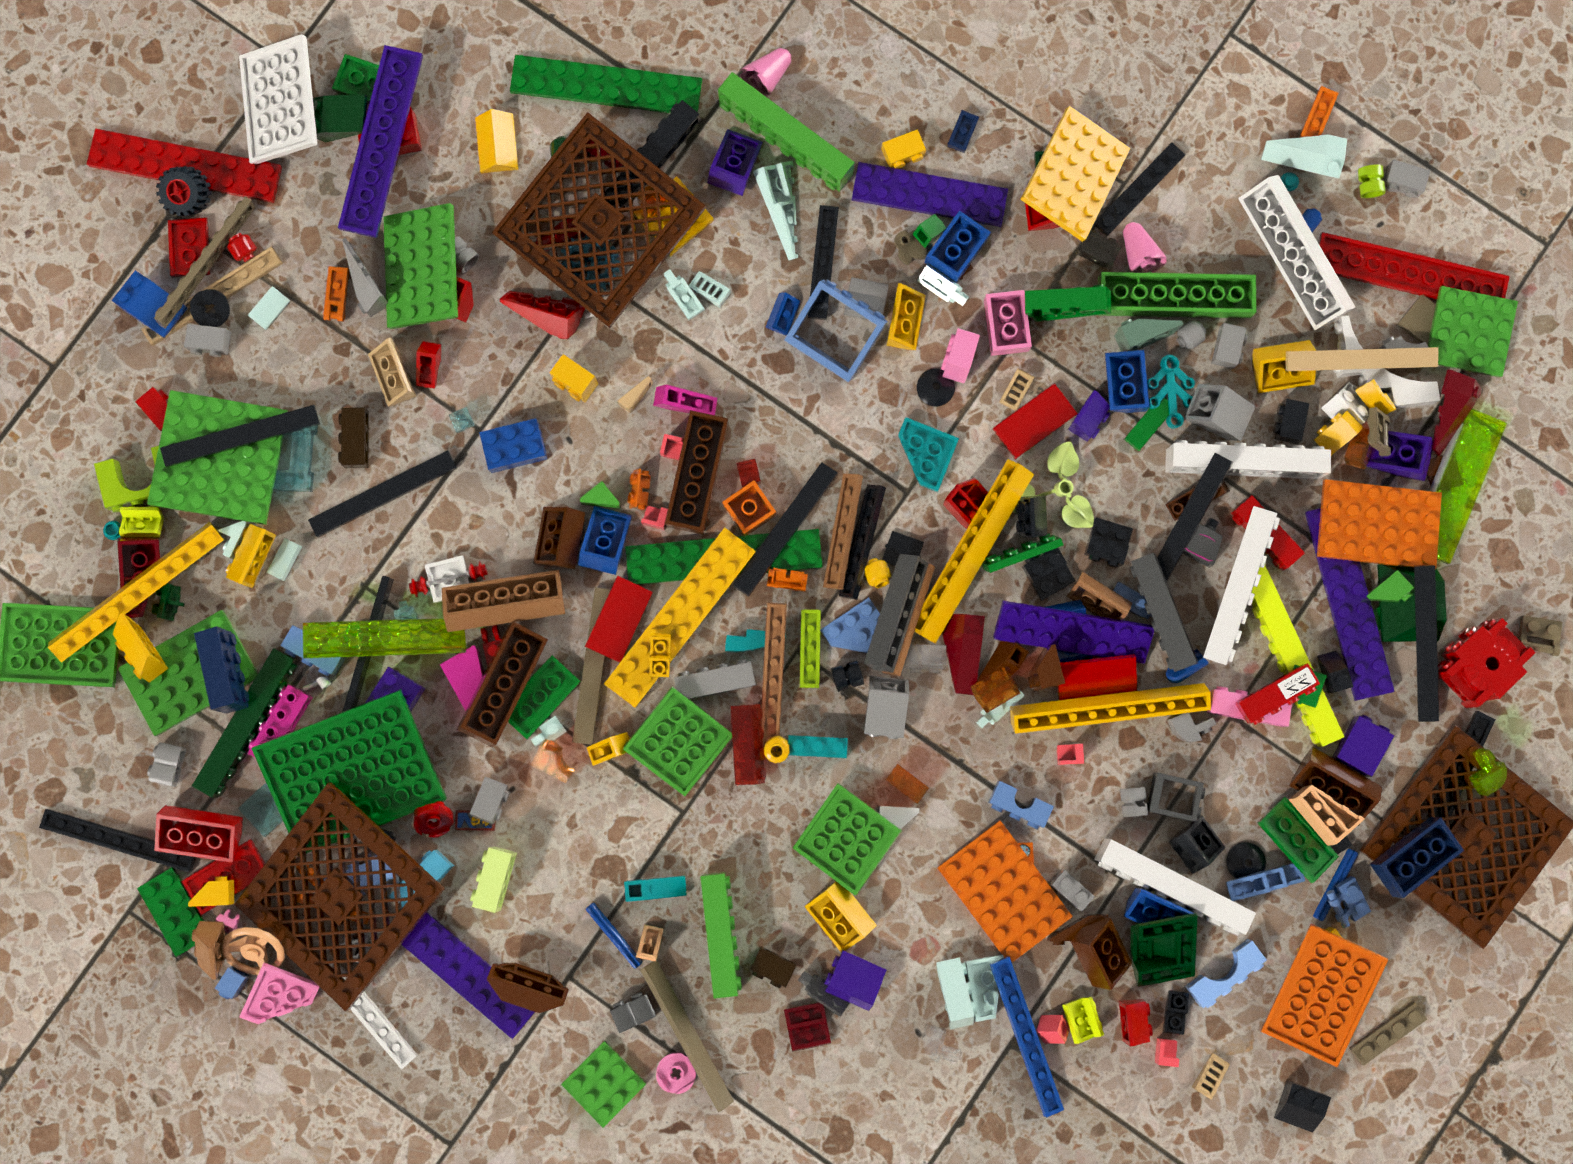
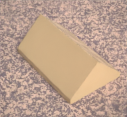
M387 338L372 350L368 356L386 403L390 407L417 396L397 344L392 338Z

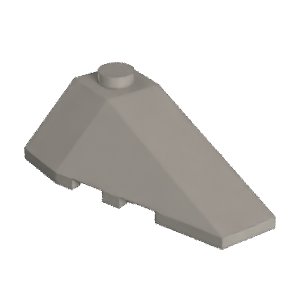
M345 237L342 241L356 297L360 302L357 305L363 314L367 313L372 317L385 309L388 302Z

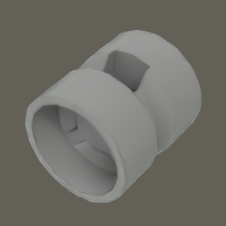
M455 237L456 268L462 273H466L477 263L479 254L471 247L467 248V243L462 238Z
M1145 787L1120 789L1121 801L1124 802V805H1122L1123 817L1148 815L1147 803L1144 802L1146 799Z

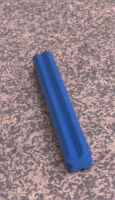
M1347 849L1313 914V917L1317 920H1325L1331 908L1326 892L1334 890L1335 894L1338 893L1335 885L1347 878L1358 857V853L1355 850Z
M591 903L586 908V911L634 969L638 968L642 964V960L636 957L635 951L597 905Z

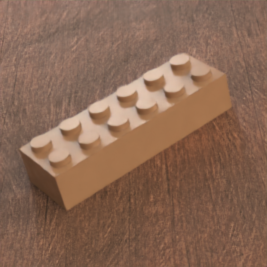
M559 570L442 588L443 618L447 632L565 614Z

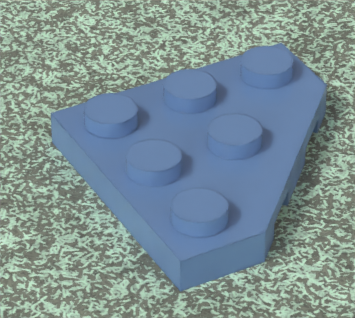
M868 597L820 631L831 647L867 653L880 613Z

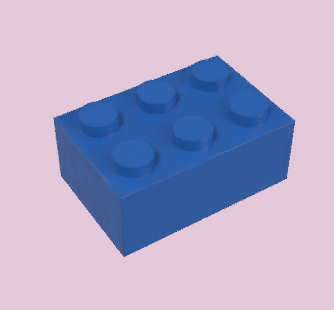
M959 211L929 251L924 263L930 264L957 283L988 241L991 232Z
M536 418L479 432L487 467L491 473L548 460L540 425Z

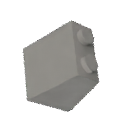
M1198 384L1184 419L1226 440L1241 441L1255 406L1227 386Z
M870 676L864 734H868L871 737L887 736L890 739L904 738L909 700V680Z

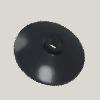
M929 369L917 381V394L929 406L938 407L945 405L954 395V380L942 377L944 370ZM938 383L940 388L934 389L933 384Z
M1250 842L1238 843L1228 852L1226 858L1227 869L1235 879L1261 872L1266 868V857L1257 845ZM1246 859L1251 860V864L1249 866L1245 865Z

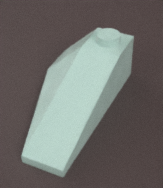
M1326 134L1267 140L1261 160L1340 178L1345 161L1347 139Z

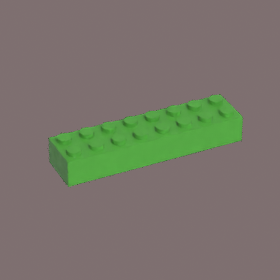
M733 72L719 87V104L724 111L732 112L739 122H745L754 133L763 135L770 145L774 146L775 144L785 156L793 157L800 167L809 169L815 178L824 180L830 189H836L840 192L853 176L854 161Z
M1101 272L1098 277V285H1104L1111 291V314L1098 316L1251 318L1256 313V275Z

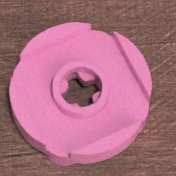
M682 1052L667 1054L660 1060L657 1067V1082L666 1092L684 1093L692 1087L696 1078L694 1067L687 1055ZM673 1068L680 1069L682 1071L680 1073V1078H677L676 1076H671V1074L673 1073Z

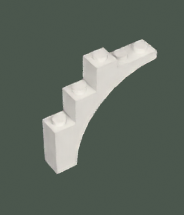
M1341 316L1334 324L1335 334H1338L1339 340L1337 349H1363L1352 330L1349 316ZM1384 368L1333 370L1337 378L1360 375L1358 379L1359 386L1374 379L1381 391L1387 393L1396 409L1432 405L1440 401L1437 381L1420 382L1408 380L1394 375Z

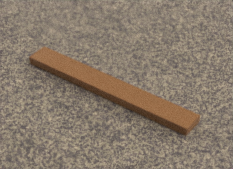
M767 602L759 760H768L764 755L766 741L773 736H780L787 603Z

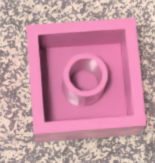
M958 328L956 334L951 335L941 370H944L942 377L965 383L979 341V334Z

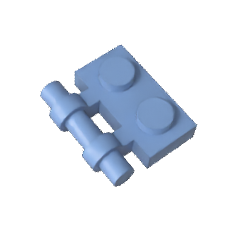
M1353 876L1335 885L1338 891L1337 894H1335L1334 890L1326 892L1329 898L1328 903L1330 907H1333L1336 913L1335 918L1337 922L1341 923L1342 928L1350 926L1349 917L1351 920L1357 921L1371 912L1358 882ZM1341 901L1343 902L1345 909H1342Z

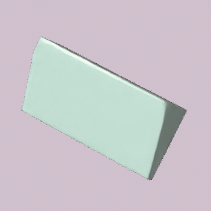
M272 286L248 316L267 330L289 304L290 300Z
M284 538L266 573L285 581L302 546Z

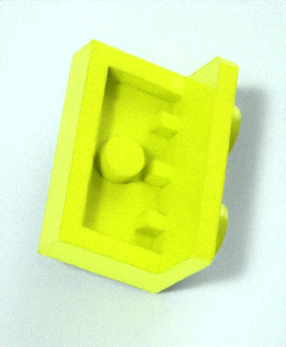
M120 507L122 521L119 534L121 537H160L164 517L159 507Z
M1080 997L1062 1005L1074 1044H1080L1094 1037L1104 1036L1103 1026L1099 1020L1096 1004L1092 997Z

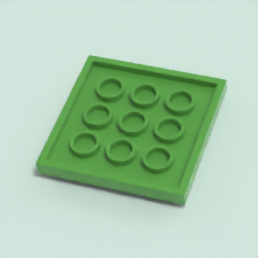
M1445 286L1439 287L1428 342L1429 348L1438 347V365L1503 377L1518 301Z
M672 686L624 745L623 750L683 796H686L734 734Z
M837 783L793 846V849L853 895L857 896L902 830L841 784Z

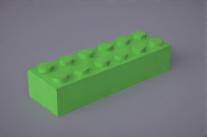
M726 872L704 874L700 878L713 998L738 996L739 991L742 990L741 976H737L736 971L739 970L740 964L739 956H735L734 953L738 946L737 937L732 935V930L735 929V918L730 916V909H733L732 896H728V889L731 888L730 876H726Z

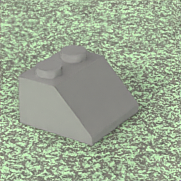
M851 277L848 292L853 295L852 298L858 302L861 300L867 303L870 310L873 312L879 311L883 315L889 284ZM845 305L844 315L867 319Z

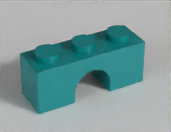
M788 735L790 749L788 756L847 758L848 738Z

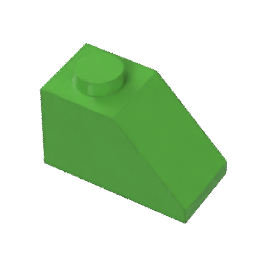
M1397 570L1369 593L1367 598L1370 601L1400 602L1403 600L1405 602L1414 595L1412 593L1414 587Z

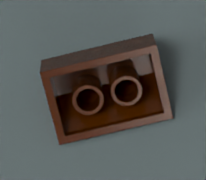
M543 507L533 564L575 570L585 512L568 507Z
M1055 644L1043 649L1029 672L1030 677H1027L1029 688H1033L1034 692L1065 684Z
M1105 918L1082 927L1070 941L1093 987L1112 990L1132 964L1111 918Z

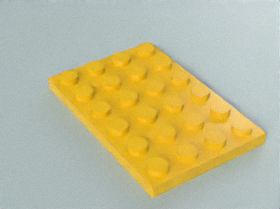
M1069 106L1057 125L1020 200L1083 242L1086 240L1130 148Z

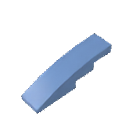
M1293 863L1227 881L1226 885L1230 900L1236 901L1305 882V878Z

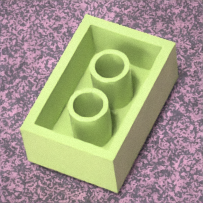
M495 846L489 847L487 851H484L482 856V862H484L483 869L478 871L476 882L479 883L477 889L473 890L470 899L473 902L472 907L493 913L501 911L517 852Z

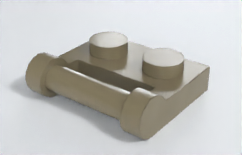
M1377 407L1370 408L1369 416L1367 417L1369 425L1368 442L1379 451L1380 456L1391 455V448L1388 444L1390 418Z
M1523 615L1520 619L1518 639L1525 647H1531L1534 651L1550 653V655L1558 657L1561 651L1560 639L1563 622ZM1527 637L1550 640L1551 646L1528 642Z

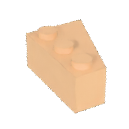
M1313 785L1302 787L1289 799L1327 846L1338 844L1365 819L1350 811L1346 806L1337 803L1332 797Z

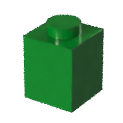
M934 214L919 224L913 236L926 248L938 240L947 227Z

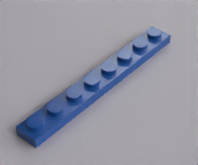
M1005 957L990 963L1043 1116L1047 1118L1063 1111L1064 1108L1010 957Z

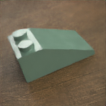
M1132 319L1121 323L1114 337L1121 352L1137 351L1175 334L1181 328L1183 322L1179 320L1137 319L1132 321Z

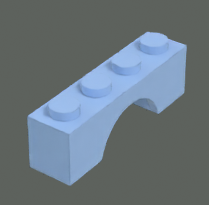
M1247 939L1232 950L1233 966L1226 976L1220 979H1208L1203 975H1199L1185 986L1200 1007H1211L1216 1003V998L1220 995H1227L1232 991V986L1236 983H1243L1247 980L1249 973L1252 971L1257 972L1264 966L1263 963L1267 960L1252 940Z

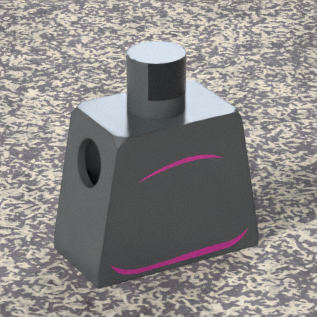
M1209 518L1205 526L1199 524L1183 554L1208 568L1212 567L1223 538L1222 535L1215 532L1219 522Z

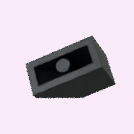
M1337 651L1316 656L1321 673L1327 675L1325 685L1328 693L1354 687L1349 670Z

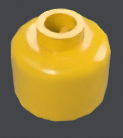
M874 558L867 562L864 575L868 584L877 589L887 586L890 583L889 580L892 577V573L886 561Z
M781 736L769 738L764 746V755L773 763L785 761L790 752L787 740Z

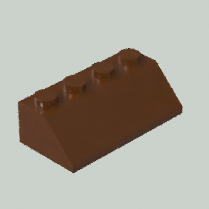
M1312 747L1302 759L1289 784L1290 787L1297 791L1302 787L1313 785L1332 797L1337 803L1346 806L1350 811L1363 818H1366L1379 803L1382 793V786L1315 747Z

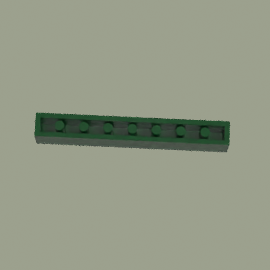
M272 649L247 691L249 694V707L234 713L193 782L192 787L211 798H218V796L225 792L227 788L225 784L237 771L235 767L239 761L241 762L247 754L246 749L250 742L257 737L256 732L260 725L267 721L266 715L271 707L277 704L278 700L276 698L285 686L287 687L288 683L286 681L289 676L296 672L298 660L279 649Z

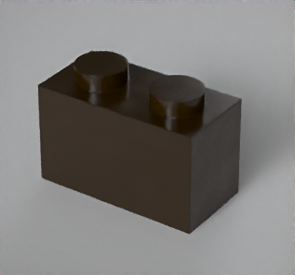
M761 946L750 970L753 971L752 975L762 980L764 977L770 979V984L777 988L783 986L786 988L797 965Z

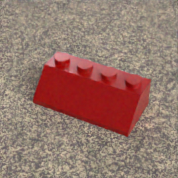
M165 805L156 814L154 851L233 863L242 836L243 817Z

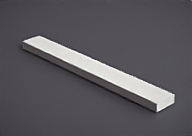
M312 936L313 946H319V937ZM326 949L327 960H333V954L329 949ZM334 963L329 964L334 969ZM340 963L341 973H348ZM363 992L351 1007V1010L402 1070L418 1055L369 996Z

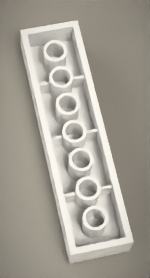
M1279 175L1268 177L1238 198L1314 330L1325 327L1356 308Z
M1177 440L1176 443H1173L1166 449L1165 473L1203 474L1214 453L1233 461L1227 475L1321 479L1331 473V450H1326L1323 446L1305 449L1303 445L1285 448V445L1282 444L1266 447V444L1261 443L1254 444V446H1246V443L1227 445L1226 442H1215V445L1207 444L1206 441H1196L1195 444H1190L1186 440Z
M1253 506L1203 658L1227 665L1228 661H1233L1236 652L1233 646L1234 643H1239L1242 634L1239 628L1241 624H1245L1248 612H1245L1247 605L1251 606L1255 594L1251 593L1253 586L1257 587L1261 575L1258 574L1259 568H1264L1267 556H1264L1266 548H1271L1274 537H1270L1272 529L1277 530L1280 518H1277V513Z
M1104 838L1094 860L1099 862V867L1111 872L1113 869L1116 870L1115 875L1129 881L1133 879V884L1148 890V888H1151V893L1164 899L1169 897V902L1182 908L1186 906L1188 911L1197 913L1199 917L1206 916L1205 920L1219 927L1221 924L1224 925L1223 930L1233 935L1239 936L1240 933L1246 935L1256 915L1255 912L1112 839Z

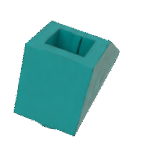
M685 876L624 881L626 902L687 896Z

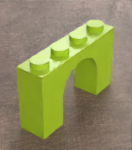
M159 446L151 448L154 464ZM112 458L94 463L106 509L120 512V507H139L143 505V502L148 501L151 484L143 490H130L124 482L119 461Z

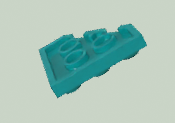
M905 417L898 434L901 445L919 486L938 493L959 438Z

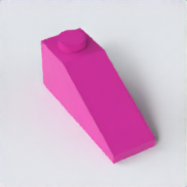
M665 384L656 387L653 406L678 412L690 413L691 410L715 415L718 398Z

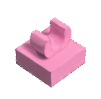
M230 909L226 910L224 915L220 913L215 919V922H224V929L227 934L237 929V923L240 920L239 914L234 919L229 918L231 914Z

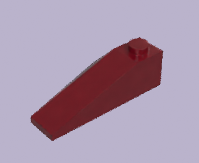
M1450 369L1447 370L1441 394H1445L1444 403L1438 409L1440 423H1437L1435 426L1432 450L1436 455L1442 454L1481 394V387L1476 379Z
M147 537L117 538L120 588L160 559L159 539ZM148 598L125 615L129 618L143 617Z
M953 614L942 632L956 694L975 696L976 689L973 687L978 677L985 616Z

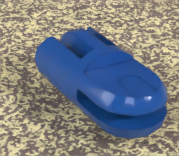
M1195 649L1194 652L1199 664L1178 672H1174L1173 669L1168 667L1166 677L1171 683H1180L1208 665L1209 662L1206 658H1203L1198 649Z

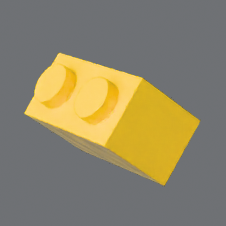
M918 129L882 142L881 147L888 167L895 169L904 167L908 162L912 161L915 163L922 160L926 153V148Z
M1348 410L1342 415L1340 413L1336 414L1330 420L1332 423L1328 427L1326 424L1317 431L1319 435L1314 439L1319 446H1323L1326 450H1331V456L1363 428Z

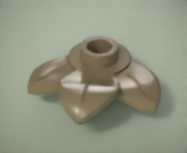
M906 231L899 232L894 239L895 246L898 248V257L906 265L911 263L912 258L926 259L928 254L927 248H924L913 236L914 231L910 233ZM902 238H905L907 243H903Z

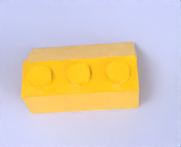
M1305 340L1253 349L1252 368L1257 392L1264 393L1314 385L1316 370L1286 371V351H1316L1311 341Z
M249 524V527H246L243 531L241 544L234 551L235 558L226 569V578L253 588L276 535Z
M122 612L113 631V636L117 640L115 645L119 650L125 652L124 658L130 665L134 666V674L140 680L143 678L150 683L166 671L168 666L142 627Z
M836 881L804 906L840 952L846 951L865 938L877 926L855 897Z

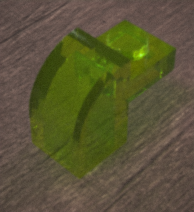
M1478 748L1472 753L1479 763L1481 770L1470 776L1469 779L1479 795L1489 796L1500 789L1505 783L1507 768L1504 762L1494 761L1495 756L1490 750Z

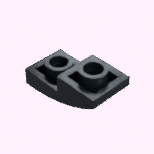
M1168 991L1163 1023L1164 1033L1184 1035L1189 993Z

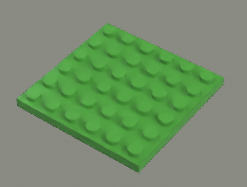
M170 390L147 504L266 525L284 435L171 467H165L160 448L288 411Z

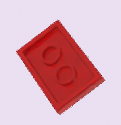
M206 217L168 220L169 266L172 278L186 276L190 271L191 264L199 259L203 248L209 245L208 219Z

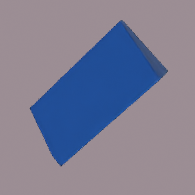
M786 292L779 293L766 328L787 336L801 300Z

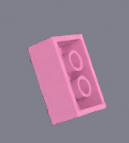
M1025 291L986 294L984 308L991 356L1029 352L1032 344L1028 315L1025 314Z

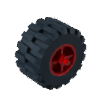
M194 167L170 168L164 171V176H160L158 179L161 181L156 185V188H159V191L156 192V195L160 196L158 201L160 204H164L163 208L170 210L169 213L172 215L188 216L202 212L201 210L207 208L205 203H210L211 200L208 198L209 195H212V191L208 189L211 185L210 182L206 183L205 181L208 178L205 175H201L202 172L195 170Z

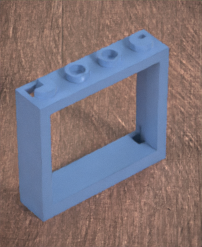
M823 279L819 281L784 340L847 382H850L888 321L885 320V316L879 311L873 312L870 310L867 303L861 300L858 302L853 299V295L844 289L841 291L836 288V283ZM822 290L877 325L850 369L796 334Z

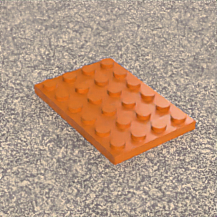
M1328 479L1323 480L1317 557L1414 568V565H1435L1436 570L1442 493Z
M1000 820L937 867L1003 957H1010L1011 962H1014L1073 917Z
M1310 924L1261 1028V1032L1338 1067L1384 971L1388 958L1314 924Z

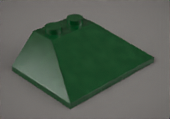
M1377 564L1378 586L1398 570L1414 587V568ZM1436 568L1437 641H1439L1447 621L1445 581ZM1415 595L1405 602L1403 600L1400 602L1379 601L1381 641L1416 642Z
M1197 913L1131 926L1130 958L1137 987L1195 976Z

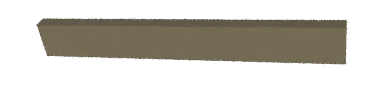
M595 587L588 637L611 589ZM586 648L572 742L592 745L605 656Z
M657 960L656 962L653 961L640 969L715 1108L720 1112L732 1104L734 1100Z

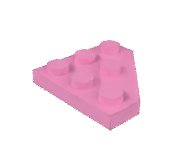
M263 963L239 1017L260 1024L272 1017H279L290 1013L293 1009L301 1006L311 1005L319 986L310 979Z

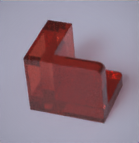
M756 459L736 463L742 488L755 480L757 485L761 484Z

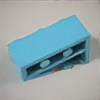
M429 850L422 857L423 861L420 864L438 882L455 866L438 850H433L432 852ZM407 886L400 887L401 897H408ZM394 891L389 895L390 898H395ZM401 901L402 908L407 903V901Z

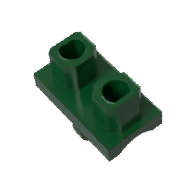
M166 583L158 589L156 595L161 597L160 603L152 606L151 613L157 615V618L174 621L178 606H185V603L180 602L181 587Z

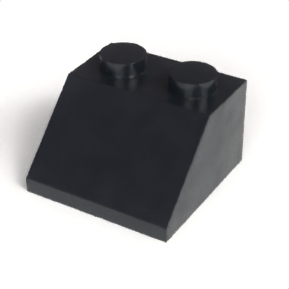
M1200 816L1196 822L1187 825L1169 841L1174 851L1177 852L1192 874L1209 866L1226 848L1203 816Z
M1286 1080L1274 1118L1313 1133L1324 1119L1331 1097Z

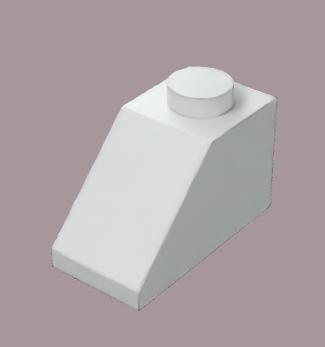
M879 806L878 813L901 829L919 813V808Z

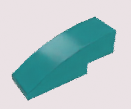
M747 629L746 637L726 635L725 652H747L765 648L766 631Z

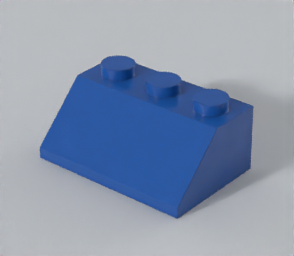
M1144 350L1105 353L1110 411L1122 413L1146 412L1149 408Z
M1135 888L1127 900L1124 917L1140 924L1193 914V912L1144 889Z

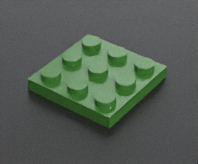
M604 1040L561 1085L604 1128L647 1083Z

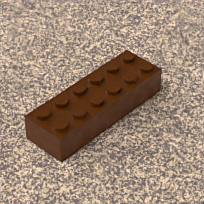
M690 410L666 515V527L704 535L728 430V418Z
M514 621L509 624L456 730L490 747L496 746L548 639Z

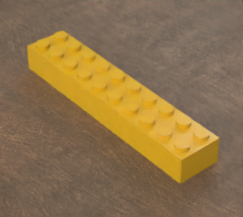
M724 527L604 684L636 708L659 679V677H649L651 634L671 635V663L756 551Z

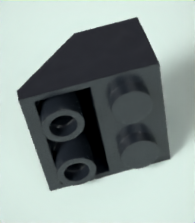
M1046 496L1021 497L1015 507L1016 513H1018L1016 530L1019 536L1039 537L1048 535Z

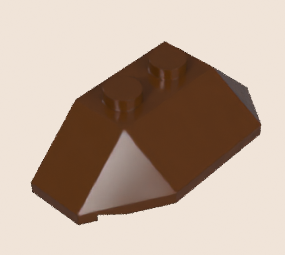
M493 963L487 976V981L501 1001L537 1013L563 1006L569 991L553 975L517 963Z

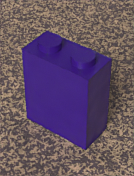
M1361 715L1353 717L1344 734V738L1341 739L1332 758L1365 777H1372L1394 735L1389 733L1390 729L1383 725L1377 726L1372 723L1373 720L1371 718Z
M843 950L839 956H835L831 966L834 967L832 974L828 973L824 982L827 985L825 992L870 1011L887 970Z

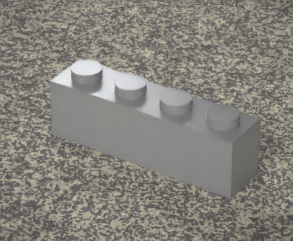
M747 659L735 661L736 665L732 666L724 663L716 665V669L713 670L705 667L697 669V673L689 674V671L677 673L678 677H674L676 689L688 699L756 686L752 664L747 662Z

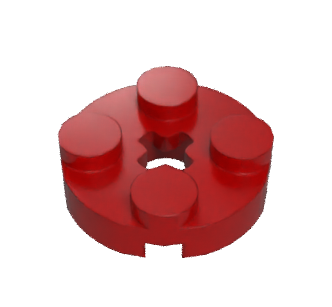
M442 801L427 804L414 810L413 826L420 835L422 833L428 834V837L431 838L443 836L450 831V827L454 823L451 809L445 806V803Z

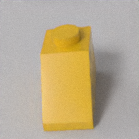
M628 732L609 737L586 747L592 765L594 766L627 754L623 747L630 739Z
M227 876L215 877V881H208L188 902V907L234 904V880H227Z

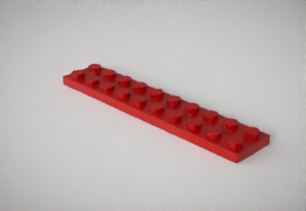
M96 128L86 164L92 168L158 180L160 176H164V171L173 167H194L195 170L202 172L201 175H205L208 178L205 181L206 183L210 182L211 187H208L209 191L271 203L275 201L282 171L280 164L262 162L255 165L254 163H249V158Z
M1322 232L1319 237L1318 244L1339 277L1415 295H1424L1432 299H1437L1439 287L1441 286L1500 298L1506 297L1510 278L1508 275Z

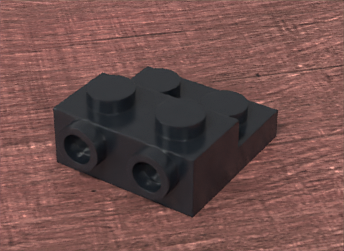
M1096 517L1084 555L1089 556L1088 559L1091 561H1105L1111 567L1118 568V566L1124 565L1133 528Z
M1059 548L1045 552L1038 558L1034 556L1026 559V564L1022 567L1041 601L1076 582Z

